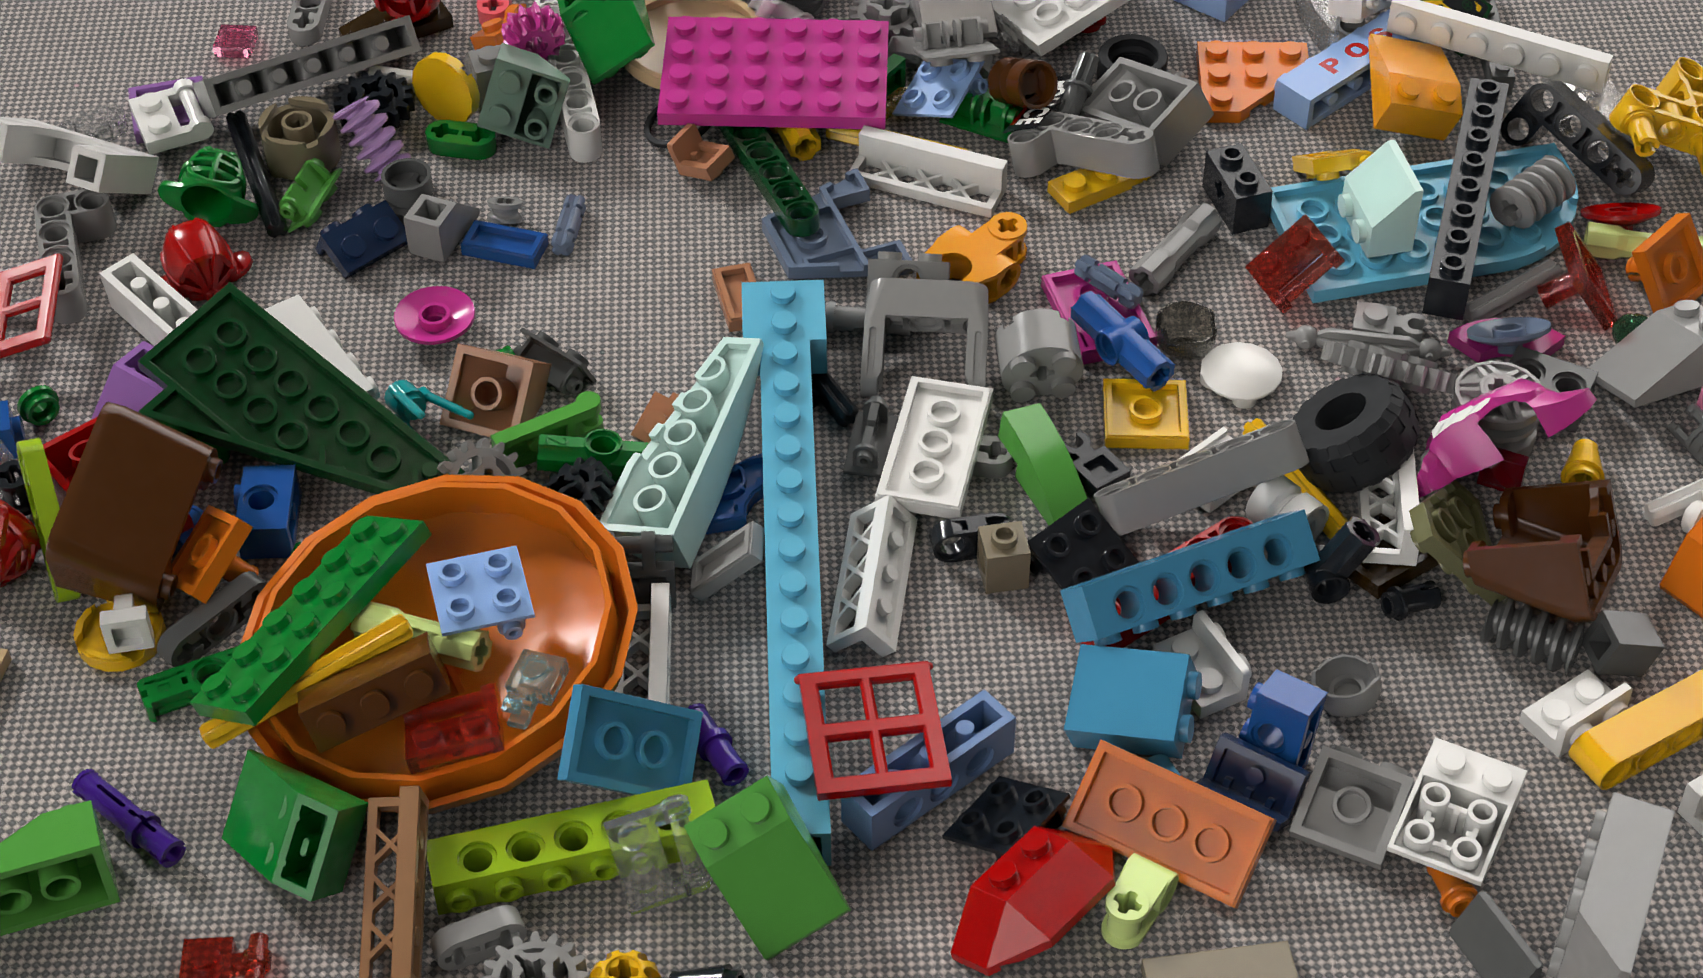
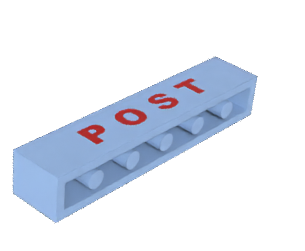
M1390 9L1382 12L1375 19L1362 27L1356 28L1351 34L1338 42L1332 43L1328 48L1314 57L1308 58L1290 72L1282 74L1276 80L1274 86L1273 109L1307 130L1371 89L1368 37L1370 34L1416 42L1421 41L1387 32Z

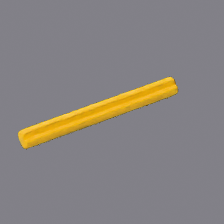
M397 614L317 659L258 724L298 703L297 692L412 639L414 634L408 620L402 614ZM212 718L201 724L199 730L204 742L211 749H215L255 726Z

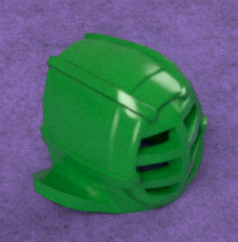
M210 145L199 149L188 161L184 162L179 173L178 182L164 180L158 187V194L167 205L175 210L182 211L188 220H193L196 217L202 218L213 227H223L227 223L246 224L255 220L259 213L258 205L245 199L247 183L238 155L235 152L212 148Z

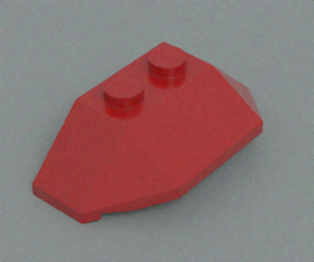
M1038 826L1032 827L970 886L951 949L953 960L990 976L1001 971V966L1021 962L1052 948L1116 885L1115 859L1112 847L1074 832Z

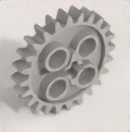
M1325 339L1320 357L1322 360L1342 365L1340 371L1354 375H1380L1389 378L1393 382H1397L1402 388L1428 395L1431 389L1454 394L1455 381L1459 376L1437 369V362L1409 355L1410 351L1379 343V346H1374L1349 339L1348 345Z

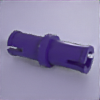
M696 703L687 707L688 709L703 712L697 747L699 756L704 761L711 763L725 786H735L741 783L747 777L749 768L733 748L731 735L725 728L718 727L704 704Z

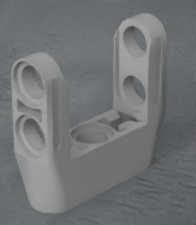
M879 278L873 280L870 284L865 311L860 396H878L879 390L883 387L886 330L967 334L965 384L985 387L989 322L988 288L984 284L972 281Z

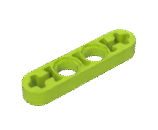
M40 438L19 441L16 443L18 461L37 534L40 538V545L54 598L57 603L80 599L81 593L56 587L46 562L45 552L48 537L60 507L42 441Z

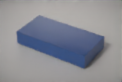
M474 220L460 247L461 253L464 256L535 269L549 242L548 234Z

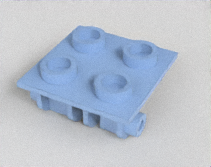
M953 59L952 65L932 67L930 62L923 61L892 114L894 116L953 118L967 92L972 93L973 97L987 92L988 82L979 73L985 61L968 62L967 59Z
M517 545L426 564L442 637L497 625L500 634L504 635L508 640H515L523 634L526 625L525 619L535 617Z

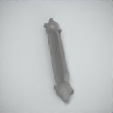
M1302 325L1297 330L1287 331L1285 337L1295 342L1302 349H1310L1315 345L1323 349L1325 339L1348 345L1349 339L1374 346H1379V343L1410 351L1409 355L1419 356V358L1433 362L1441 357L1450 356L1451 353L1450 349L1442 346L1433 338H1427L1419 342L1410 336L1338 328H1325L1317 331L1310 325Z

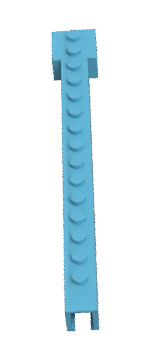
M824 280L742 282L743 338H760L764 343L757 376H760L771 778L784 785L811 837H816L817 848L827 866H832L830 801H818L800 689L799 685L794 682V678L798 674L824 671L811 374L827 373ZM819 690L824 722L826 724L825 690Z

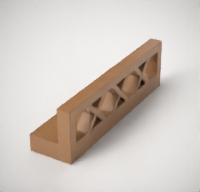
M400 786L399 797L368 798L359 978H372L373 962L387 948L392 950L391 978L422 977L429 799L420 786ZM399 810L398 833L390 840L380 831L381 811ZM379 838L386 844L380 851ZM394 852L396 854L395 882L387 888L377 878L378 866ZM378 886L384 893L376 899ZM391 899L394 902L393 930L385 936L375 926V915ZM376 934L382 941L374 948V935Z

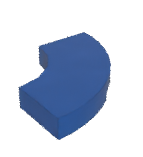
M762 453L749 457L732 467L723 495L706 534L738 530L747 524V515L753 505L764 497Z

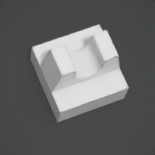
M132 593L114 596L113 610L99 612L100 628L109 654L155 648L154 631L146 605L134 607Z

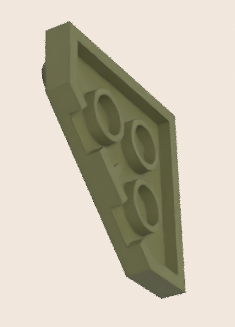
M1455 479L1409 510L1413 525L1410 535L1414 545L1421 553H1429L1437 560L1446 574L1450 575L1453 573L1462 581L1470 594H1478L1491 606L1496 599L1500 602L1507 598L1476 586L1472 578H1467L1464 573L1463 554L1473 541L1483 540L1487 546H1492L1479 499Z

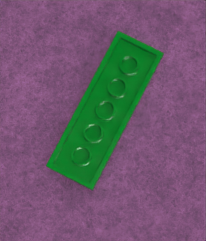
M368 515L356 521L351 526L350 533L345 539L322 557L321 564L309 577L301 580L294 586L291 596L278 609L273 610L264 618L262 626L255 634L235 648L232 658L220 671L211 675L203 682L201 691L189 702L198 715L256 726L432 535L424 521Z

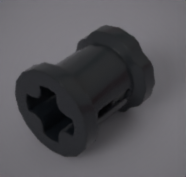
M11 460L1 464L0 491L3 494L1 500L23 515L29 516L32 514L19 461ZM15 472H17V473L19 474V477L17 478V480H16V477H15V474H14ZM19 499L20 505H17L15 500Z

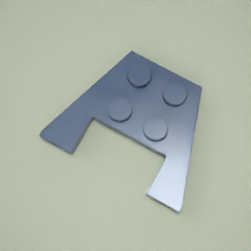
M858 168L846 172L845 179L835 185L831 181L819 187V194L812 197L818 206L820 216V228L815 234L806 237L790 235L786 232L774 212L762 218V231L788 279L867 277L868 258L878 259V251L901 252L902 260L912 261L901 240L861 249L838 209L870 201V188ZM803 217V218H797V219H795V220H803V219H808V218ZM905 270L900 275L913 274V270Z

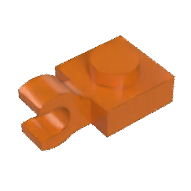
M523 3V4H520V5H522L525 9L527 8V7H526V4H524V3ZM519 4L509 5L505 10L503 20L502 18L488 20L481 25L482 30L470 36L475 50L503 43L502 24L507 22V12L518 13Z

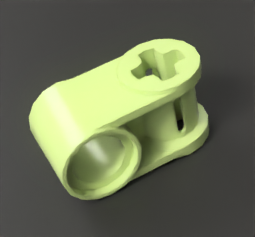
M1133 853L1125 863L1116 881V885L1108 892L1105 899L1107 914L1101 925V932L1105 941L1118 949L1137 947L1143 941L1159 914L1164 912L1171 901L1178 885L1179 874Z

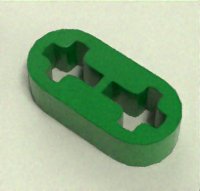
M438 120L429 124L425 131L429 151L438 156L484 160L492 157L497 151L495 132L478 127L477 123Z

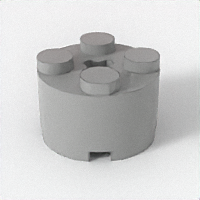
M1032 309L1013 316V323L1005 329L1003 324L997 329L994 341L1001 381L1004 388L1010 393L1013 401L1023 403L1030 401L1034 396L1049 394L1057 398H1066L1075 393L1076 384L1083 375L1084 365L1076 326L1071 318L1068 317L1067 321L1060 317L1059 311L1053 309Z

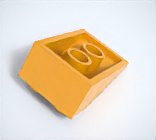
M1370 34L1368 37L1373 128L1445 141L1463 116L1460 82L1442 48L1422 42Z

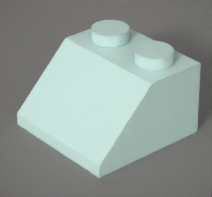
M1389 140L1350 172L1345 177L1343 193L1338 196L1339 213L1341 217H1346L1351 227L1354 242L1360 244L1367 258L1413 250L1424 190L1396 140Z

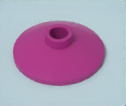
M431 286L418 289L405 296L398 303L394 311V323L399 334L411 342L423 345H437L453 341L465 334L475 319V308L470 297L458 289L447 286Z

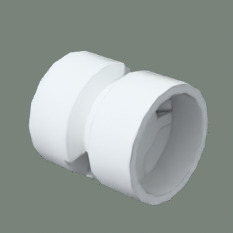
M1284 475L1259 484L1251 494L1245 510L1246 517L1255 523L1278 514L1305 509L1314 541L1323 531L1329 517V508L1309 493H1302L1301 487Z

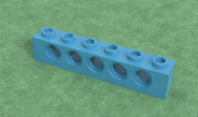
M1305 509L1275 515L1060 590L1076 643L1094 641L1096 646H1107L1121 641L1120 632L1132 628L1133 634H1138L1158 628L1160 626L1158 619L1169 615L1171 621L1194 615L1197 613L1195 605L1206 602L1208 607L1221 605L1234 600L1232 592L1243 589L1244 594H1249L1270 587L1268 581L1270 578L1279 576L1280 581H1285L1306 574L1304 566L1320 561ZM1264 547L1266 548L1268 555L1267 560L1264 555ZM1228 559L1232 566L1231 573L1228 570ZM1191 573L1195 576V587L1191 582ZM1154 585H1156L1159 592L1158 601L1154 597ZM1116 598H1118L1121 603L1120 615L1118 614L1115 606Z

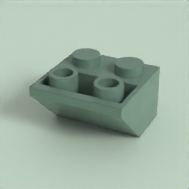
M502 43L494 64L477 126L549 149L570 78L539 54Z

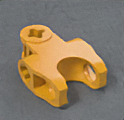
M999 213L974 232H970L961 225L950 228L939 236L925 253L942 254V262H949L951 264L950 279L984 284L988 288V304L1009 292L1020 277V264H1022L1027 256L1024 237L1027 234L1028 225L1026 220L1017 213ZM916 272V279H920L918 273Z

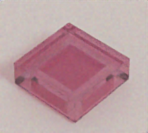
M221 24L213 44L215 57L251 58L258 39L257 26Z

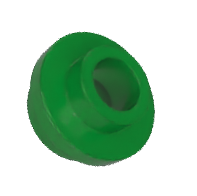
M46 385L30 388L20 397L17 404V411L21 418L26 422L39 426L54 420L60 410L57 393Z

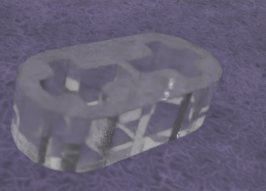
M114 104L100 106L67 119L58 125V127L107 142L122 137L129 128L124 109Z

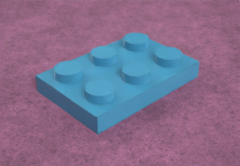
M574 684L557 780L628 795H637L692 783L703 712L585 684Z

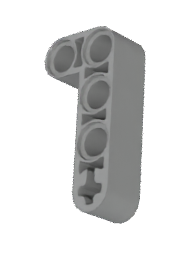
M1049 112L1037 128L1014 131L1007 138L1014 174L1022 178L1040 175L1057 163L1131 179L1150 177L1160 169L1154 132L1148 128L1063 112Z
M88 189L49 195L38 200L34 207L39 259L56 253H60L63 256L54 321L60 324L78 322L87 314L88 308L80 243L107 238L117 229L108 193H98ZM44 275L41 276V279H42V287H43Z

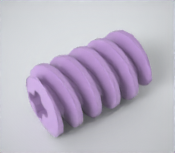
M366 96L341 109L332 118L334 120H347V123L340 131L342 134L354 132L355 136L348 145L350 147L362 145L363 149L356 158L358 161L370 159L371 163L365 168L364 172L365 174L377 172L379 176L374 180V182L381 180L383 168L389 163L398 159L411 158V155L409 153L397 154L404 146L402 140L389 141L396 133L394 126L382 128L388 116L386 113L374 114L380 106L379 100L366 101L368 98Z

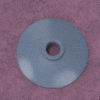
M1508 317L1474 324L1467 329V337L1481 344L1498 346L1499 354H1514L1518 345L1523 347V344L1546 335L1552 328L1551 322L1546 319Z

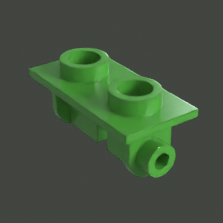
M318 158L305 161L294 179L295 183L290 185L279 202L280 214L284 218L292 220L288 227V233L302 225L308 228L318 220L322 214L320 206L338 188L335 182L343 171L341 168L330 173L325 168L323 161Z

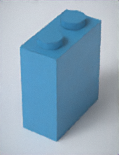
M1081 644L1064 731L1072 746L1076 748L1096 750L1101 739L1133 754L1151 756L1163 754L1170 758L1182 759L1185 743H1191L1194 735V716L1190 715L1193 699L1198 700L1201 695L1202 674L1197 672L1190 654Z

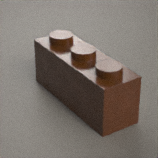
M425 632L297 692L298 715L319 753H322L450 693L448 672L428 633Z

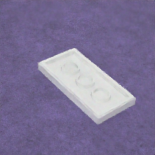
M911 376L875 494V501L890 494L909 512L949 519L961 517L993 401V388Z

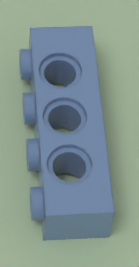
M985 689L940 719L952 776L951 787L841 798V822L871 851L1014 752L1016 717ZM919 733L886 756L888 772L929 767L923 733ZM874 765L859 775L875 773Z

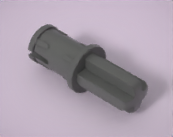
M1086 51L1079 54L1071 78L1065 80L1063 84L1065 91L1056 112L1081 115L1086 99L1093 92L1090 84L1099 61L1095 54H1090Z

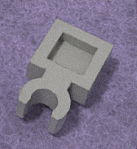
M1357 300L1352 330L1410 336L1421 342L1425 316L1418 313H1409L1401 316L1397 315L1398 307Z

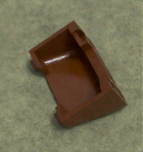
M106 402L97 417L48 537L45 557L56 587L114 602V596L132 593L134 607L146 605L147 611L160 614L164 601H171L176 591L178 576L172 574L171 559L198 489L204 491L210 483L215 485L219 480L223 460L219 459L216 448L126 406Z
M1611 479L1506 488L1500 497L1499 503H1495L1493 506L1494 525L1496 529H1501L1502 537L1495 546H1487L1483 540L1473 541L1467 551H1464L1463 554L1465 576L1472 578L1474 584L1478 587L1570 621H1595L1622 566V543Z

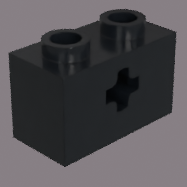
M1240 143L1206 151L1202 187L1231 234L1234 235L1268 227L1273 191L1243 144Z

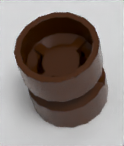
M1004 57L993 65L988 76V88L993 99L1005 104H1012L1013 107L1042 109L1050 104L1057 92L1058 79L1056 72L1049 63L1043 60Z

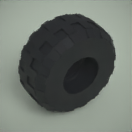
M1358 374L1350 378L1337 380L1326 388L1323 387L1313 397L1306 400L1300 406L1298 413L1293 417L1309 458V463L1299 470L1314 486L1339 494L1361 491L1363 488L1371 485L1374 486L1382 482L1389 475H1393L1413 454V448L1417 445L1420 433L1419 418L1402 387L1397 382L1376 374Z

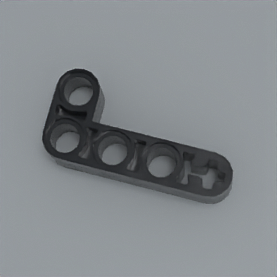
M1552 80L1533 85L1502 121L1501 135L1505 142L1511 146H1521L1539 141L1549 131L1608 187L1619 195L1626 196L1646 190L1654 181L1655 170L1651 162L1646 157L1637 155L1631 143L1562 81ZM1545 90L1550 91L1553 96L1551 108L1547 107L1543 101ZM1573 115L1578 117L1581 122V130L1578 134L1572 130L1570 125ZM1521 118L1528 123L1529 132L1527 136L1520 132L1519 122ZM1600 141L1605 142L1609 148L1607 159L1602 158L1598 152ZM1630 169H1632L1635 172L1632 175V180L1634 181L1633 183L1629 181V178L1631 177V172L1629 171Z

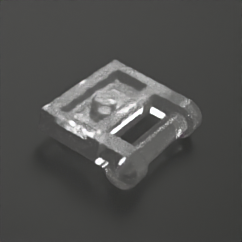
M679 794L667 797L658 805L603 823L631 916L701 893L712 885L710 874L705 867H702L701 859L684 828V825L690 822L688 816L692 812L686 795ZM669 823L684 871L680 877L674 879L671 878L657 827Z

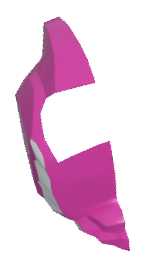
M1520 378L1452 409L1441 416L1439 422L1431 431V435L1426 443V451L1421 456V467L1417 474L1419 498L1450 484L1457 478L1480 471L1504 460L1496 446L1477 424L1493 408L1510 401L1526 402L1533 408L1549 438L1568 427L1587 412L1596 402V397L1589 388L1559 393L1536 382Z

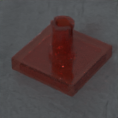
M1567 222L1554 228L1568 272L1546 283L1537 285L1538 294L1545 307L1549 309L1555 304L1580 294L1605 331L1620 324L1602 268L1572 224Z

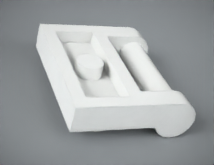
M180 79L174 84L173 88L154 93H145L140 97L128 100L131 112L150 155L199 142L212 136L214 127L210 119L204 116L196 98L197 96L192 85L193 81L190 79ZM184 106L190 120L188 125L180 126L172 107Z

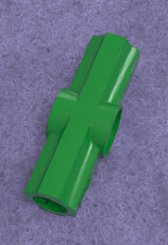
M609 429L593 430L585 438L540 434L537 470L559 472L566 462L573 466L578 457H582L586 461L592 456L597 461L600 460L613 474L611 478L616 482L619 480L632 455L635 452L641 454L650 442L624 441L618 433Z

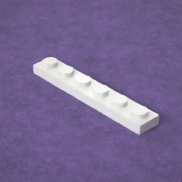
M1421 0L1391 1L1387 32L1549 79L1562 81L1563 83L1601 94L1607 84L1613 59L1611 54Z

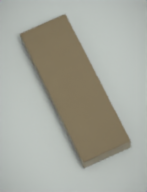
M1288 940L1144 958L1141 961L1143 978H1299Z

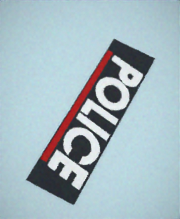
M1072 74L1057 76V92L1048 106L1042 109L1023 108L1003 133L1037 128L1063 97L1065 91L1063 84L1065 80L1071 78Z

